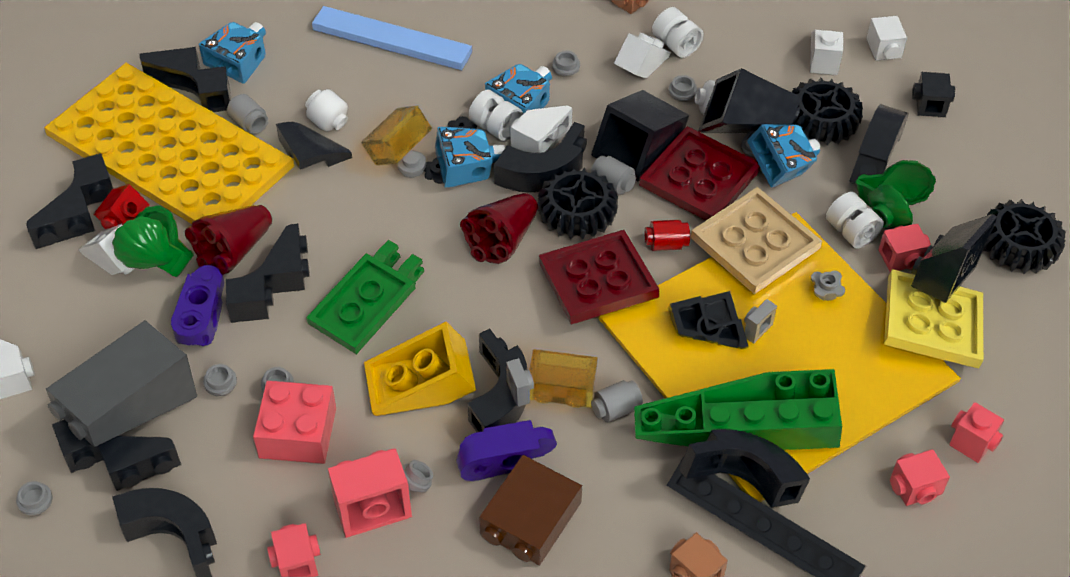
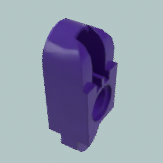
M204 265L195 270V272H192L191 276L187 274L171 318V327L177 344L206 346L214 340L223 304L221 297L225 283L223 275L215 266Z
M531 420L484 428L483 432L472 433L465 437L460 444L456 462L461 478L467 481H478L510 473L522 455L531 459L545 456V454L556 448L557 442L553 430L544 427L534 428Z

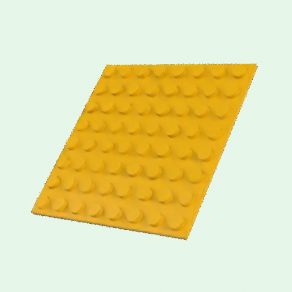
M795 212L791 215L822 240L821 248L756 294H753L713 257H710L657 285L659 287V298L601 315L599 320L664 398L766 372L835 369L842 420L840 448L785 450L808 474L957 384L961 378L942 359L884 345L886 302ZM833 270L838 271L842 275L840 281L841 285L845 287L844 295L830 301L818 298L814 294L815 283L811 281V275L817 271L821 273ZM730 291L737 317L741 319L745 332L746 323L744 319L752 307L756 306L758 308L766 299L777 305L773 325L754 344L747 339L749 347L745 349L678 336L668 311L671 303L699 296L704 298ZM729 474L743 492L760 502L765 500L760 492L748 481Z

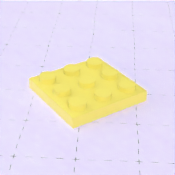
M892 269L888 276L884 345L979 369L984 361L983 292L959 287L945 303L911 287L915 275Z

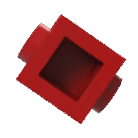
M130 184L112 189L93 215L101 222L104 229H109L120 224L124 225L129 220H134L138 213L149 207L150 204Z

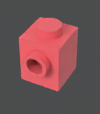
M916 223L885 230L878 250L890 272L892 269L897 271L912 270L918 257L924 256L931 243L929 237L922 232L920 226Z
M974 402L967 412L961 410L954 419L951 427L956 430L949 446L979 463L988 450L994 452L1004 435L999 431L1004 419Z
M934 449L916 455L909 453L900 457L896 461L890 477V483L895 494L900 495L905 505L909 506L918 502L919 504H926L937 496L942 495L950 476Z
M306 523L286 525L280 530L271 532L274 545L267 547L271 567L279 566L281 577L318 576L314 557L321 555L316 534L309 536Z

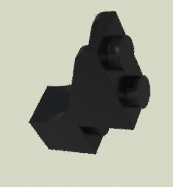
M196 47L139 54L143 72L168 87L193 93L200 99L201 105L212 112L227 111L231 100L226 66L200 69Z
M101 153L72 161L74 178L71 185L27 221L26 226L35 249L95 231L87 206L104 201L113 189Z
M298 223L285 227L265 261L257 270L242 277L226 279V305L231 323L269 319L268 306H274L273 293L305 290L304 278L310 277L308 259H303V254L308 253L306 235H300Z
M61 420L52 424L62 454L71 473L88 469L95 463L104 460L116 491L136 486L140 481L158 474L168 473L173 468L181 465L175 445L167 437L116 436L94 447L85 438L78 439L70 430L67 421Z

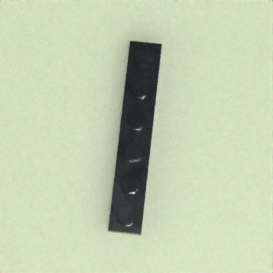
M683 458L666 485L814 577H861L867 567L715 474L686 479L679 469Z

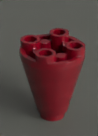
M528 193L516 194L475 208L461 220L460 228L464 232L465 240L471 248V255L478 262L487 261L500 264L511 258L536 216L538 204L532 195Z
M252 205L204 216L193 221L191 226L185 229V237L191 243L197 255V265L199 267L204 265L215 266L219 269L221 275L231 272L268 231L269 226L272 225V216L263 205Z

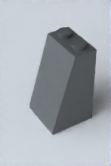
M146 320L46 388L50 399L48 408L53 416L59 421L62 419L67 421L70 430L78 439L85 438L94 447L197 397L187 354Z

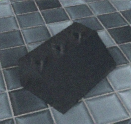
M990 214L954 226L945 236L940 234L934 246L930 245L924 256H919L911 271L915 275L911 287L946 303L977 267L998 216Z

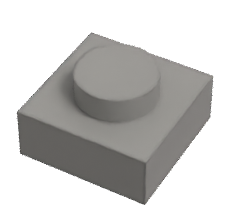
M766 299L758 308L754 306L749 310L744 319L746 323V339L754 344L773 325L777 305Z
M519 358L506 362V381L517 407L530 404V390L534 389V382L529 369H523Z

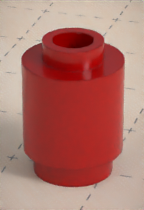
M681 220L651 221L650 227H645V244L650 245L652 251L682 250V247L690 245L688 222H681Z

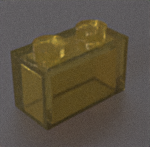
M418 105L396 108L361 143L375 165L397 164L432 130V127Z
M533 349L529 371L533 378L534 389L530 390V400H535L539 403L567 404L575 408H592L591 401L593 400L598 357Z

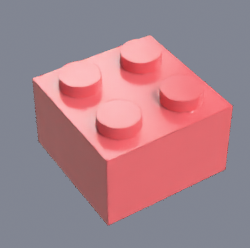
M267 381L253 435L258 457L261 459L325 464L337 408L333 386Z
M396 448L387 451L379 450L373 452L370 456L353 461H342L336 466L328 468L334 503L345 538L412 517L408 481Z

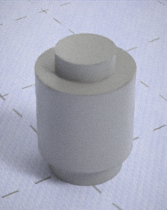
M247 94L237 95L230 100L227 114L243 130L248 133L258 134L266 128L268 117L265 110Z
M600 156L594 162L591 173L596 170L598 177L606 176L608 183H613L614 191L621 195L630 191L635 185V170L632 167L611 156Z
M624 380L594 393V400L591 401L594 414L598 419L602 418L605 422H610L634 412V406L643 404L642 394L634 381L626 382Z

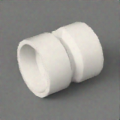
M670 7L660 13L652 27L653 35L664 42L680 58H685L695 52L703 40V30L694 22L688 20V17L675 7Z
M488 89L477 95L469 110L471 122L482 129H487L491 135L501 141L511 138V124L515 119L523 115L519 107L509 101H504L503 97Z
M848 192L840 196L832 203L826 213L827 221L838 232H842L843 237L857 249L871 243L881 232L884 221L871 208H867L866 203L855 192Z

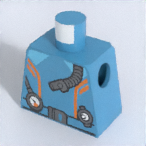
M235 22L228 23L199 43L203 64L210 68L226 66L228 77L245 84L265 58L266 52L263 37L266 35L265 28L258 22H254L249 28Z
M517 64L486 82L485 90L488 89L503 97L504 101H509L519 107L524 114L527 110L541 109L547 105L550 99L549 81L552 79V74L545 66H540L537 70L532 71L523 64Z
M764 124L747 140L771 188L804 174L817 161V155L820 152L819 142L816 139L808 140L799 125Z
M438 127L435 150L444 186L453 187L487 180L490 177L492 163L497 161L505 146H489L486 133L482 129Z

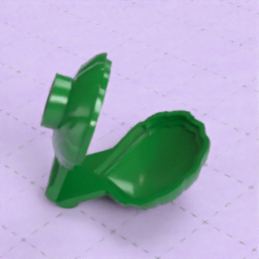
M915 160L898 161L888 167L883 174L860 175L856 180L858 196L884 221V228L889 226L893 229L901 225H912L913 214L909 205L927 200L934 191L936 178L930 168Z
M159 205L146 207L142 212L138 213L134 220H129L123 226L117 228L115 238L112 241L116 258L126 267L135 269L158 267L173 277H178L194 256V253L178 239V229L173 214Z

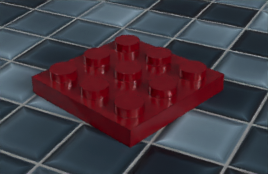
M686 126L640 177L639 186L706 221L734 203L760 172L761 168L756 160Z
M624 229L539 255V264L571 325L660 297L659 287Z

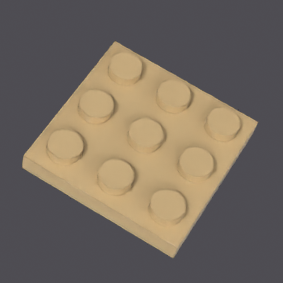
M756 187L691 230V239L753 294H756L818 251L822 244L820 238L759 187Z

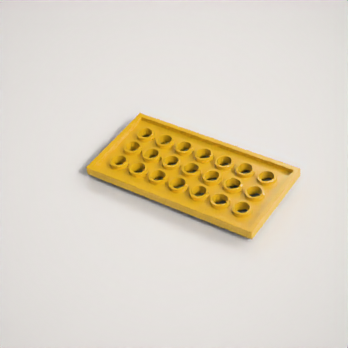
M127 62L44 127L47 136L83 158L101 153L109 174L125 184H130L135 190L190 224L204 216L251 206L294 167L292 157ZM149 103L153 104L152 106H143ZM106 108H113L111 111L104 110ZM169 115L174 116L173 118H163ZM126 120H133L131 123H122ZM84 125H92L90 128L82 127ZM189 127L195 128V129L192 130V131H191V130H185V131H183L184 129L189 128ZM147 132H153V133H154V134H152V135H143L144 133H147ZM105 137H113L111 140H102ZM207 140H216L214 143L203 144ZM169 144L175 145V146L172 147V148H170V147L163 148L164 146L169 145ZM126 149H133L131 153L123 152ZM229 152H236V153H237L235 156H234V155L225 156V155H226L227 153H229ZM188 157H196L195 160L183 161ZM146 162H155L153 165H143ZM250 165H259L258 168L246 169ZM211 169L218 170L216 173L204 174L206 171ZM169 174L176 175L174 178L163 179V177ZM232 182L240 183L238 186L226 187V185ZM189 187L197 188L195 191L184 192ZM211 200H218V201H219V203H217L216 205H215V204L205 205L207 202H209V201H211Z

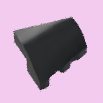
M297 122L276 124L280 143L288 156L295 160L300 170L325 161L327 166L330 167L352 158V152L349 149Z
M730 291L704 298L699 296L669 305L668 311L678 336L739 349L749 347L741 319L737 317Z

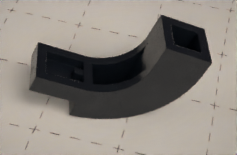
M883 104L877 107L862 141L859 155L849 180L850 183L856 184V180L860 175L883 174L897 141H900L909 116L908 112Z
M574 122L561 143L546 152L530 153L507 145L494 164V184L513 191L535 193L540 192L544 181H549L551 174L559 176L561 169L570 172L572 167H574L576 171H581L583 152L587 145V139L584 138L585 125Z
M489 328L479 333V353L499 380L489 392L467 403L468 421L476 432H483V429L488 427L516 423L526 406L517 407L506 381V362L519 358L523 369L528 370L523 352L518 345L508 350L505 341L501 337L497 338Z
M731 429L711 430L706 442L689 444L679 468L686 479L716 473L738 476L752 484L760 492L770 508L799 503L810 481V477L800 464L779 446L757 435Z
M142 488L112 496L119 525L127 542L151 534L164 533L173 535L186 544L196 577H212L209 565L215 563L210 546L217 544L208 517L198 504L181 493L163 488Z

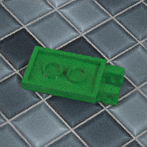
M388 240L377 250L374 257L366 253L306 317L308 324L357 355L416 289V281L424 273V268L421 267L422 259L412 254L396 271L392 267L401 258L400 254L396 252L399 247L394 242Z

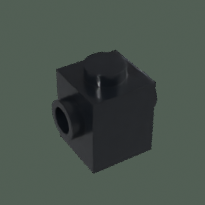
M921 72L919 82L914 83L912 89V99L917 102V115L946 118L950 103L955 98V86L951 85L950 74Z

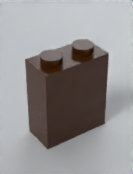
M522 455L480 515V534L490 544L495 546L502 545L511 550L518 559L524 562L531 561L540 566L582 502V485Z

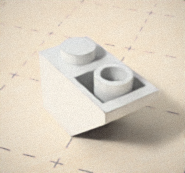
M641 32L639 36L629 33L614 64L647 79L670 56L671 52L663 48L664 42Z

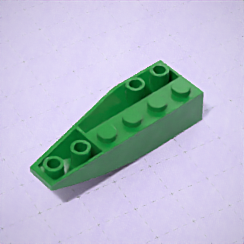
M835 369L766 372L634 406L635 438L640 440L689 446V444L696 442H706L711 430L731 429L762 437L783 450L840 448L842 420Z

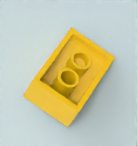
M447 321L364 362L371 410L375 416L445 405L476 391L466 341Z

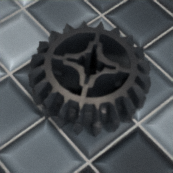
M820 77L816 82L813 79H809L807 83L800 82L799 86L792 90V93L800 96L801 100L798 106L800 108L799 115L795 122L790 125H799L807 139H816L818 142L822 141L828 146L831 141L839 145L842 139L848 141L851 135H855L859 124L862 122L863 103L859 100V94L853 93V87L845 88L843 82L837 84L833 82V79L824 81Z
M572 167L570 172L561 169L559 176L551 174L549 181H544L542 189L538 193V211L541 215L542 223L547 224L549 231L557 230L559 237L563 234H568L570 240L574 235L580 236L583 240L587 234L595 238L597 231L605 233L607 226L612 225L618 211L617 192L614 191L613 183H608L606 176L598 177L596 170L588 173L585 167L582 171H576L574 167Z
M1009 199L1007 203H999L995 209H991L987 213V215L993 214L998 217L983 251L990 252V260L998 259L999 267L1007 265L1010 266L1011 272L1017 268L1023 274L1030 269L1037 274L1039 270H1047L1058 261L1065 247L1066 231L1062 229V221L1055 220V213L1046 212V206L1036 207L1034 201L1031 204H1025L1022 199L1016 204Z

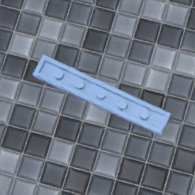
M326 6L322 7L312 22V27L315 31L458 70L464 68L472 54V46Z

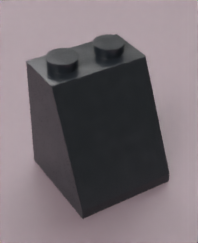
M740 68L716 80L698 131L701 133H748L757 130L764 124L790 125L795 122L799 115L800 108L798 106L801 97Z
M644 90L638 91L607 105L591 155L595 158L611 156L632 167L635 170V177L638 182L647 169L685 129L689 115Z

